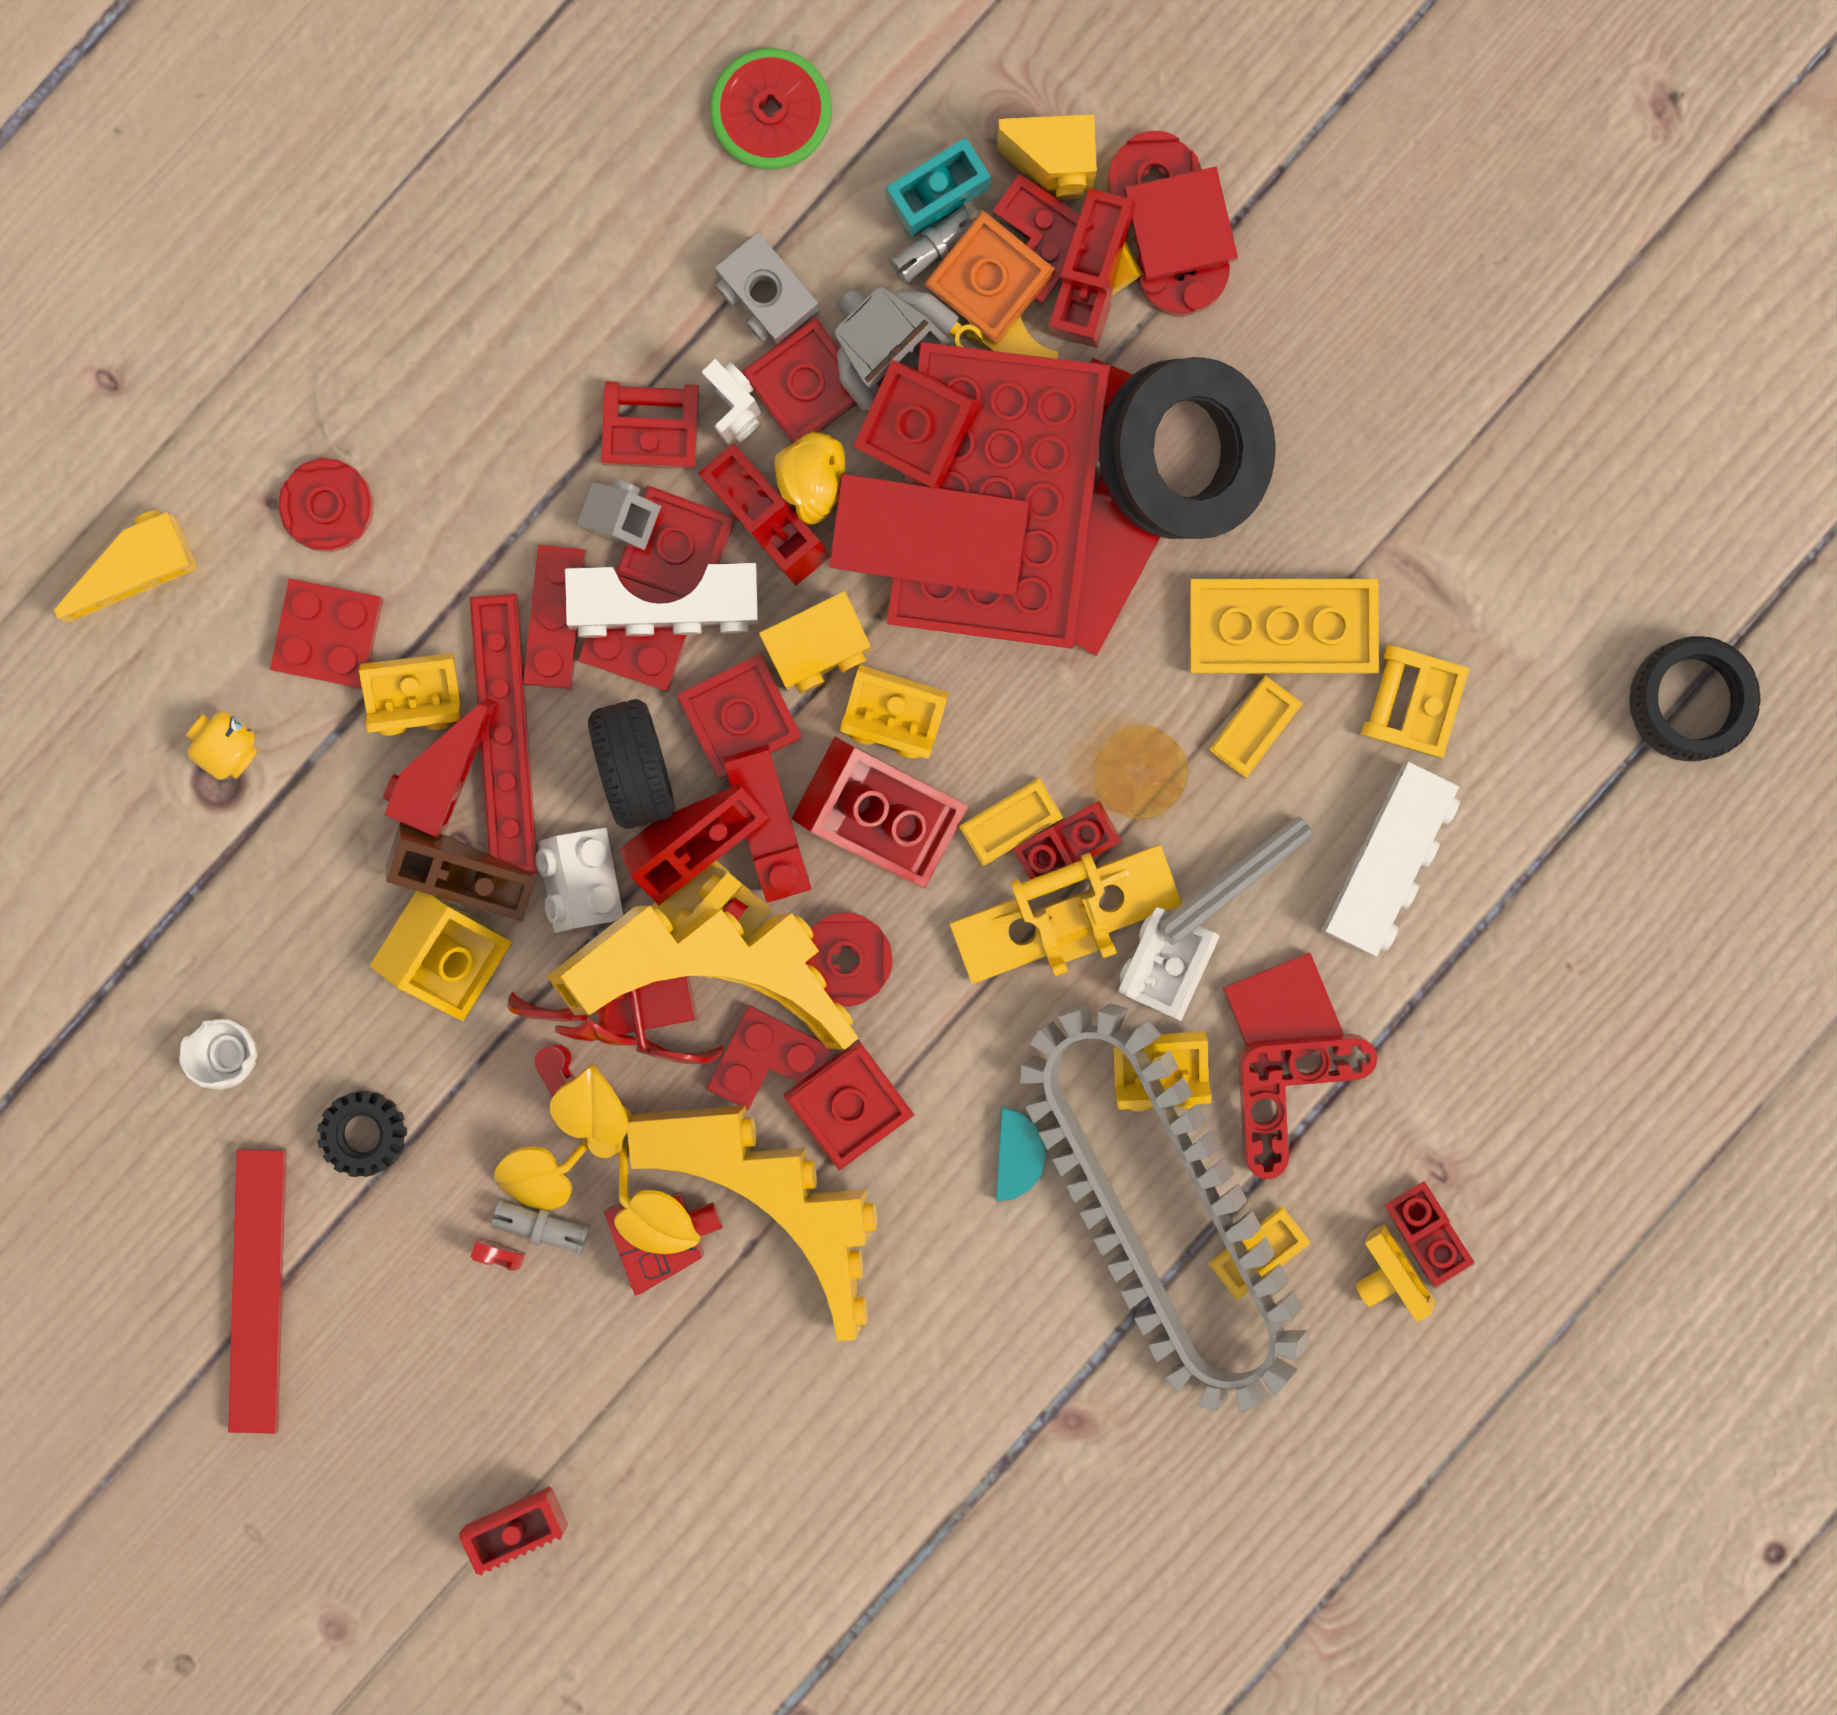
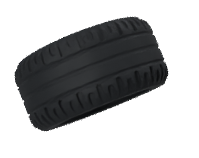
M1692 636L1665 644L1652 652L1644 660L1633 678L1629 702L1635 727L1646 743L1653 747L1654 750L1675 760L1693 762L1724 755L1746 739L1757 720L1761 694L1756 673L1741 652L1737 651L1730 644L1716 638ZM1696 659L1714 667L1723 676L1730 692L1731 703L1728 717L1721 729L1707 738L1690 739L1680 735L1668 725L1659 707L1658 693L1664 674L1671 666L1683 660Z
M631 699L628 702L624 701L592 711L588 718L591 743L605 795L616 824L624 829H632L635 826L639 827L647 823H654L669 818L675 810L674 798L658 736L647 704L639 699Z

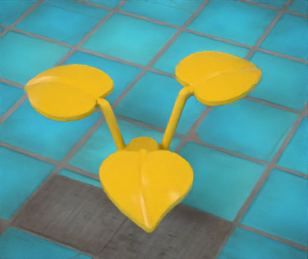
M593 1064L584 1069L577 1077L561 1086L555 1092L550 1102V1114L558 1127L572 1137L583 1138L581 1144L564 1163L557 1165L554 1156L545 1148L527 1146L517 1148L501 1159L495 1169V1181L511 1197L534 1209L554 1210L566 1204L572 1193V1184L564 1173L573 1167L587 1149L600 1158H610L618 1154L619 1201L625 1208L617 1213L614 1222L623 1238L641 1250L657 1254H672L687 1250L697 1245L701 1239L700 1235L695 1231L686 1210L670 1195L656 1190H642L637 1192L632 1199L629 1197V1145L625 1141L627 1138L628 1120L633 1115L621 1104L613 1088Z

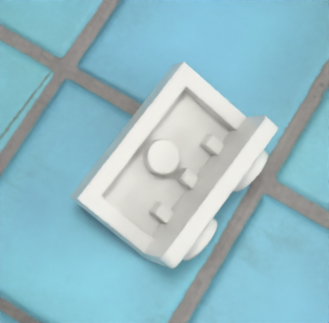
M714 359L702 371V374L709 386L732 408L715 425V428L727 444L735 438L742 442L760 423L756 417L761 413V410L755 399L749 394L754 389L750 386L749 380L731 362L724 368Z
M607 828L558 835L538 841L536 865L540 875L544 877L547 893L545 912L548 920L553 924L555 933L616 922L623 916Z
M1156 907L1153 915L1147 917L1142 924L1139 933L1140 943L1134 957L1130 958L1122 968L1120 974L1121 985L1118 992L1143 1005L1182 1021L1220 935L1199 926L1180 942L1172 945L1162 936L1159 930L1160 924L1172 914Z

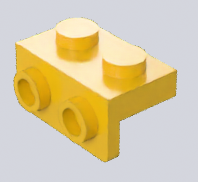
M454 653L360 664L359 674L367 713L365 720L367 732H379L380 735L392 736L403 733L407 728L425 726L430 730H440L453 725V722L461 720L462 700Z
M860 665L839 731L849 734L852 740L861 744L872 745L878 743L891 747L897 754L903 757L929 758L950 692Z
M1206 1031L1161 1034L1159 1038L1143 1048L1151 1064L1169 1050L1179 1068L1168 1077L1159 1079L1164 1090L1184 1077L1193 1094L1183 1103L1174 1106L1190 1109L1196 1104H1210L1212 1102L1209 1085L1208 1039ZM1112 1044L1113 1079L1117 1108L1120 1110L1129 1109L1134 1112H1144L1154 1108L1129 1058Z

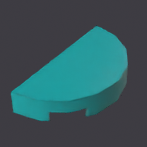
M1004 1107L1001 1110L996 1202L1012 1200L1029 1191L1042 1175L1046 1159L1045 1146L1036 1125L1021 1112Z

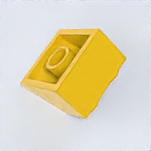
M1094 115L999 119L997 151L1030 181L1049 194H1056V199L1077 200L1084 198V192H1088L1089 188L1093 189L1097 172Z
M845 591L759 633L787 691L797 688L799 694L823 684L825 681L822 675L839 667L841 673H845L867 662L864 654L871 651L868 639Z
M416 891L371 962L370 967L395 987L464 1021L513 942L446 900Z

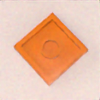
M982 210L924 285L998 345L1057 270Z

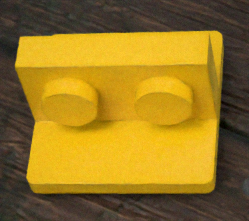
M718 861L712 863L661 905L658 906L654 902L651 906L652 909H659L668 918L673 927V931L670 932L672 937L705 910L722 909L723 911L731 898H737L749 906L740 922L744 934L741 936L742 939H745L756 930L771 912V908Z

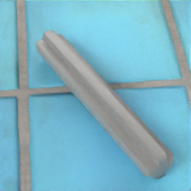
M1295 817L1165 919L1159 926L1162 936L1172 945L1184 939L1307 842L1313 834L1309 825L1301 817Z

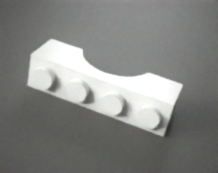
M756 563L708 564L702 580L690 594L675 602L664 604L649 603L632 595L623 587L613 567L565 569L567 626L570 630H578V637L581 638L606 637L607 629L626 628V636L654 635V627H673L674 635L701 634V626H720V633L737 634L749 632V625L758 624Z

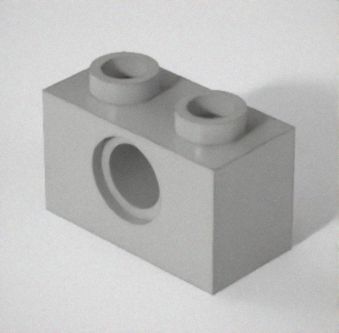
M759 232L755 233L715 267L717 277L720 279L715 284L716 288L732 307L738 302L750 315L745 322L761 342L769 338L776 346L820 312L819 303ZM766 282L774 285L777 289L775 298L768 303L756 302L751 297V292L757 284Z

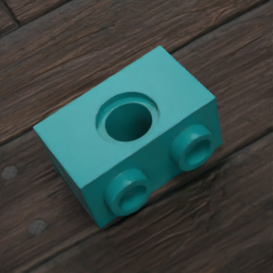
M965 137L886 186V200L910 238H912L927 226H932L959 209L963 204H967L990 189L991 176Z

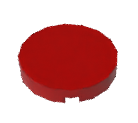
M318 458L302 463L289 476L288 480L284 482L280 490L278 510L284 528L300 544L313 551L335 552L350 547L365 534L372 521L374 501L369 484L353 467L337 459Z

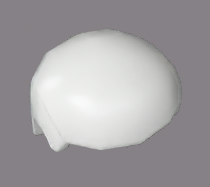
M231 1019L203 1021L201 1026L191 1035L183 1038L180 1045L179 1063L186 1077L203 1088L224 1090L235 1087L249 1076L255 1067V1060L258 1057L257 1044L247 1028Z

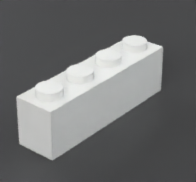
M1410 762L1401 765L1320 932L1369 956H1377L1380 949L1385 952L1389 950L1399 930V927L1394 925L1393 922L1400 908L1402 907L1407 910L1418 892L1420 885L1413 881L1421 865L1428 868L1438 851L1440 842L1434 840L1441 824L1449 825L1459 808L1461 800L1455 798L1459 786Z

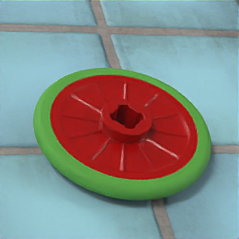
M757 49L736 58L720 74L713 88L710 100L711 123L719 142L737 160L760 169L786 168L806 159L823 141L831 121V97L822 75L808 60L784 49ZM770 100L775 101V104L781 109L773 114V117H767L762 109H760L768 104Z

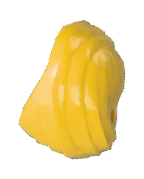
M812 431L804 434L801 439H797L790 446L784 447L774 456L777 484L782 498L796 506L798 518L807 525L822 523L836 509L842 474H845V452L842 443L830 435Z

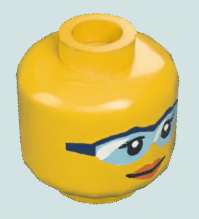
M227 711L216 712L211 718L202 713L185 735L192 740L187 750L188 758L217 780H224L229 776L237 779L258 752V749L253 746L256 740L255 733Z

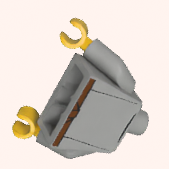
M879 287L866 297L860 290L854 289L846 293L839 303V309L847 317L835 331V336L841 344L837 352L839 380L862 411L868 410L869 412L892 360L900 361L918 370L921 342L947 345L950 340L945 334L950 333L955 338V346L964 347L959 340L963 333L971 332L981 341L982 334L973 325L962 326L958 323L959 317L929 293L901 289L893 294L884 287Z

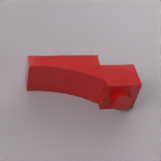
M1091 188L1088 189L1060 275L1062 285L1048 325L1054 337L1098 348L1112 305L1111 297L1115 278L1136 206L1133 199Z
M734 443L698 473L795 587L831 557L821 541L798 518L789 504Z
M768 744L723 757L731 787L740 784L769 817L768 820L746 836L766 903L812 890Z

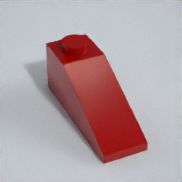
M487 699L479 703L403 769L400 775H392L383 795V799L389 802L384 813L385 816L435 837L446 831L497 702Z
M737 784L675 811L665 820L651 823L622 846L619 851L630 877L659 906L768 820L769 817L740 784Z

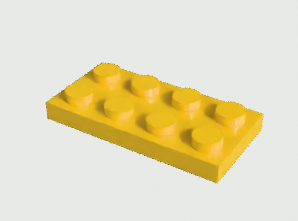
M1190 579L1189 674L1379 673L1378 579Z

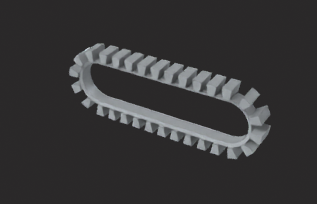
M1088 1003L1071 1008L1058 1016L1069 1037H1066L1054 1021L1041 1028L1029 1043V1045L1049 1055L1048 1060L1034 1056L1021 1065L1020 1084L1043 1082L1045 1092L1044 1096L1037 1097L1027 1104L1025 1108L1033 1123H1036L1053 1111L1058 1122L1051 1123L1039 1132V1135L1047 1150L1064 1137L1067 1138L1071 1148L1063 1150L1052 1160L1061 1177L1080 1163L1085 1174L1077 1176L1066 1187L1074 1203L1094 1190L1098 1201L1091 1202L1079 1213L1088 1230L1106 1216L1109 1219L1112 1227L1105 1228L1093 1240L1102 1256L1120 1243L1126 1253L1119 1254L1107 1267L1116 1283L1135 1270L1139 1279L1130 1282L1121 1291V1294L1129 1309L1133 1308L1147 1296L1149 1297L1152 1306L1145 1307L1134 1319L1143 1336L1161 1323L1163 1324L1166 1332L1159 1333L1148 1346L1157 1363L1176 1349L1182 1362L1176 1365L1165 1377L1177 1392L1187 1384L1193 1375L1208 1384L1198 1406L1218 1411L1228 1399V1389H1236L1239 1412L1257 1408L1268 1395L1259 1378L1264 1381L1276 1396L1298 1370L1277 1357L1280 1355L1297 1361L1306 1350L1307 1330L1284 1331L1283 1322L1293 1320L1303 1307L1294 1290L1274 1303L1270 1294L1279 1293L1289 1280L1281 1264L1275 1266L1262 1277L1256 1267L1265 1266L1275 1253L1267 1237L1248 1250L1244 1245L1243 1240L1251 1239L1261 1229V1226L1253 1210L1235 1223H1233L1229 1216V1213L1237 1212L1247 1202V1199L1239 1183L1221 1197L1219 1196L1215 1186L1223 1185L1234 1173L1225 1157L1209 1169H1205L1201 1159L1209 1158L1220 1146L1211 1130L1192 1144L1187 1133L1198 1129L1206 1122V1119L1198 1104L1178 1117L1173 1106L1183 1103L1193 1094L1184 1077L1164 1090L1159 1079L1168 1077L1179 1067L1170 1050L1152 1064L1150 1063L1143 1048L1161 1036L1158 1030L1149 1021L1138 1027L1132 1036L1119 1030L1129 1008L1109 1003L1098 1011L1097 1026H1092ZM1083 1039H1099L1109 1042L1119 1048L1132 1063L1267 1325L1270 1338L1269 1351L1264 1363L1256 1369L1244 1373H1228L1211 1366L1197 1353L1061 1089L1059 1080L1060 1063L1065 1051L1073 1042Z

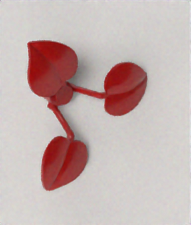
M637 989L628 992L636 1037L613 1034L607 1031L611 1001L601 1007L599 1023L597 1025L591 1019L587 1021L588 1015H574L570 1008L560 1010L542 1008L524 1001L514 992L510 994L508 999V1010L522 1017L559 1022L587 1021L577 1027L555 1026V1033L576 1040L589 1042L599 1040L604 1044L615 1046L636 1045L637 1041V1052L683 1064L709 1063L716 1060L723 1052L722 1045L706 1052L677 1053L647 1040L644 1033ZM625 993L618 996L616 999H624Z

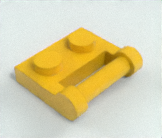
M1387 645L1383 660L1387 662L1369 722L1364 721L1360 735L1371 740L1442 759L1469 668L1400 647ZM1404 667L1414 668L1418 671L1401 729L1396 730L1387 727Z

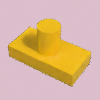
M1384 1223L1369 1232L1365 1244L1381 1268L1355 1283L1362 1300L1368 1307H1372L1397 1292L1416 1322L1431 1315L1436 1301L1386 1224Z

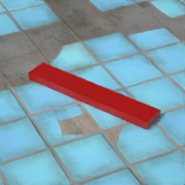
M515 593L469 597L477 705L487 699L497 702L480 743L488 854L531 874H539L536 865L537 844L525 685L523 684L524 670L518 595Z
M236 1150L228 1433L276 1434L278 1432L286 1150Z

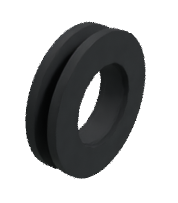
M1191 357L1152 363L1134 373L1122 384L1106 410L1099 439L1100 467L1106 488L1123 515L1134 525L1152 535L1168 539H1206L1225 534L1242 524L1255 511L1262 501L1272 478L1276 443L1273 423L1268 408L1251 381L1234 367L1224 362L1204 357ZM1181 401L1195 402L1208 412L1217 426L1221 443L1219 467L1211 484L1200 494L1192 497L1180 496L1167 486L1158 472L1153 452L1156 430L1164 414L1173 405Z

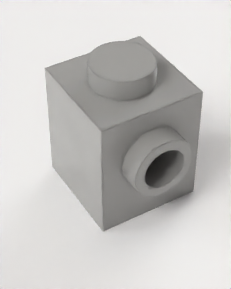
M614 479L612 486L593 481L577 526L610 541L645 550L661 506L639 496L640 488L627 482Z

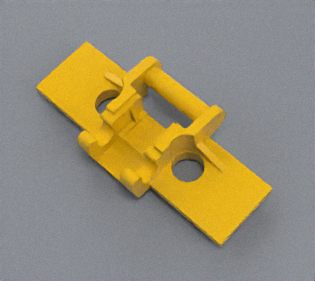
M1157 844L1099 867L1095 866L1091 854L1087 853L1081 855V861L1026 882L1020 883L1019 879L1010 882L1015 898L952 921L949 924L972 984L1043 957H1047L1050 968L1056 977L1068 972L1065 963L1098 950L1103 959L1117 954L1108 933L1146 919L1153 915L1156 907L1168 911L1181 906L1182 902L1161 844ZM1084 879H1087L1090 886L1087 891L1034 911L1029 907L1028 901ZM1116 885L1122 890L1123 897L1121 903L1111 910L1099 907L1100 898L1105 893L1104 887ZM1023 918L1025 922L1035 925V932L1033 937L1027 942L1018 943L1009 937L1008 931L1014 920Z

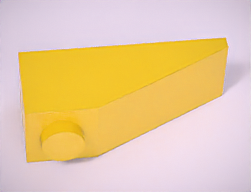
M160 510L149 511L136 517L133 520L135 525L123 530L54 609L57 619L70 623L198 570L178 519L168 512L161 514Z

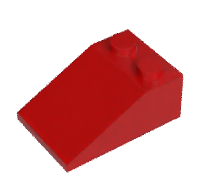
M834 736L791 819L808 831L925 889L969 806Z

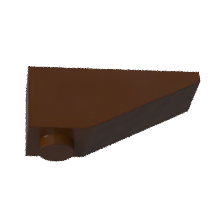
M402 822L399 823L386 863V882L518 921H523L537 880V876L443 834L435 837Z

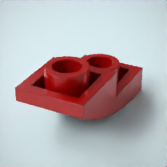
M1099 800L1018 845L1013 850L1031 880L1081 861V855L1090 853L1093 858L1122 842V839Z
M1425 1181L1384 1205L1434 1289L1475 1265L1474 1260L1452 1228L1449 1218Z

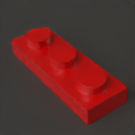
M538 545L524 685L572 690L578 630H570L567 626L565 569L585 568V549Z

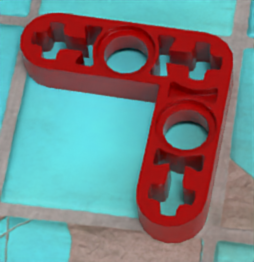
M1341 1034L1268 1040L1251 1043L1243 1049L1238 1062L1243 1156L1246 1165L1255 1176L1261 1179H1273L1281 1175L1288 1166L1289 1147L1285 1086L1352 1081L1366 1078L1374 1071L1378 1059L1375 1048L1366 1038L1358 1034ZM1357 1046L1362 1053L1366 1054L1365 1058L1358 1059L1357 1067L1354 1068L1351 1067L1347 1060H1332L1335 1070L1329 1071L1331 1059L1327 1050L1328 1047H1333L1332 1052L1336 1056L1350 1055L1351 1047ZM1308 1048L1317 1050L1320 1054V1064L1314 1071L1304 1073L1296 1069V1057L1302 1050ZM1286 1051L1285 1063L1289 1073L1283 1075L1284 1070L1280 1065L1265 1067L1264 1075L1259 1076L1256 1070L1250 1067V1064L1256 1063L1258 1061V1054L1264 1053L1269 1061H1283L1280 1052ZM1263 1098L1273 1100L1276 1104V1113L1272 1119L1267 1122H1257L1252 1119L1251 1109L1255 1102ZM1278 1130L1277 1135L1270 1134L1271 1132H1275ZM1253 1131L1268 1134V1145L1273 1153L1278 1154L1277 1157L1270 1158L1269 1166L1263 1167L1259 1159H1254L1255 1155L1262 1154L1263 1142L1259 1134L1252 1136Z

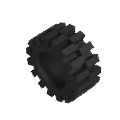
M359 1091L336 1099L329 1108L325 1109L322 1117H324L322 1123L318 1124L317 1132H320V1140H317L319 1148L324 1150L325 1155H323V1158L327 1163L331 1162L335 1166L334 1170L339 1173H348L350 1177H368L386 1170V1168L398 1160V1155L403 1152L406 1145L404 1144V1137L407 1136V1128H404L403 1120H405L403 1113L397 1111L395 1108L397 1105L392 1100L385 1099L384 1095L377 1092ZM356 1116H368L379 1127V1142L369 1152L355 1151L346 1142L345 1128L348 1122Z

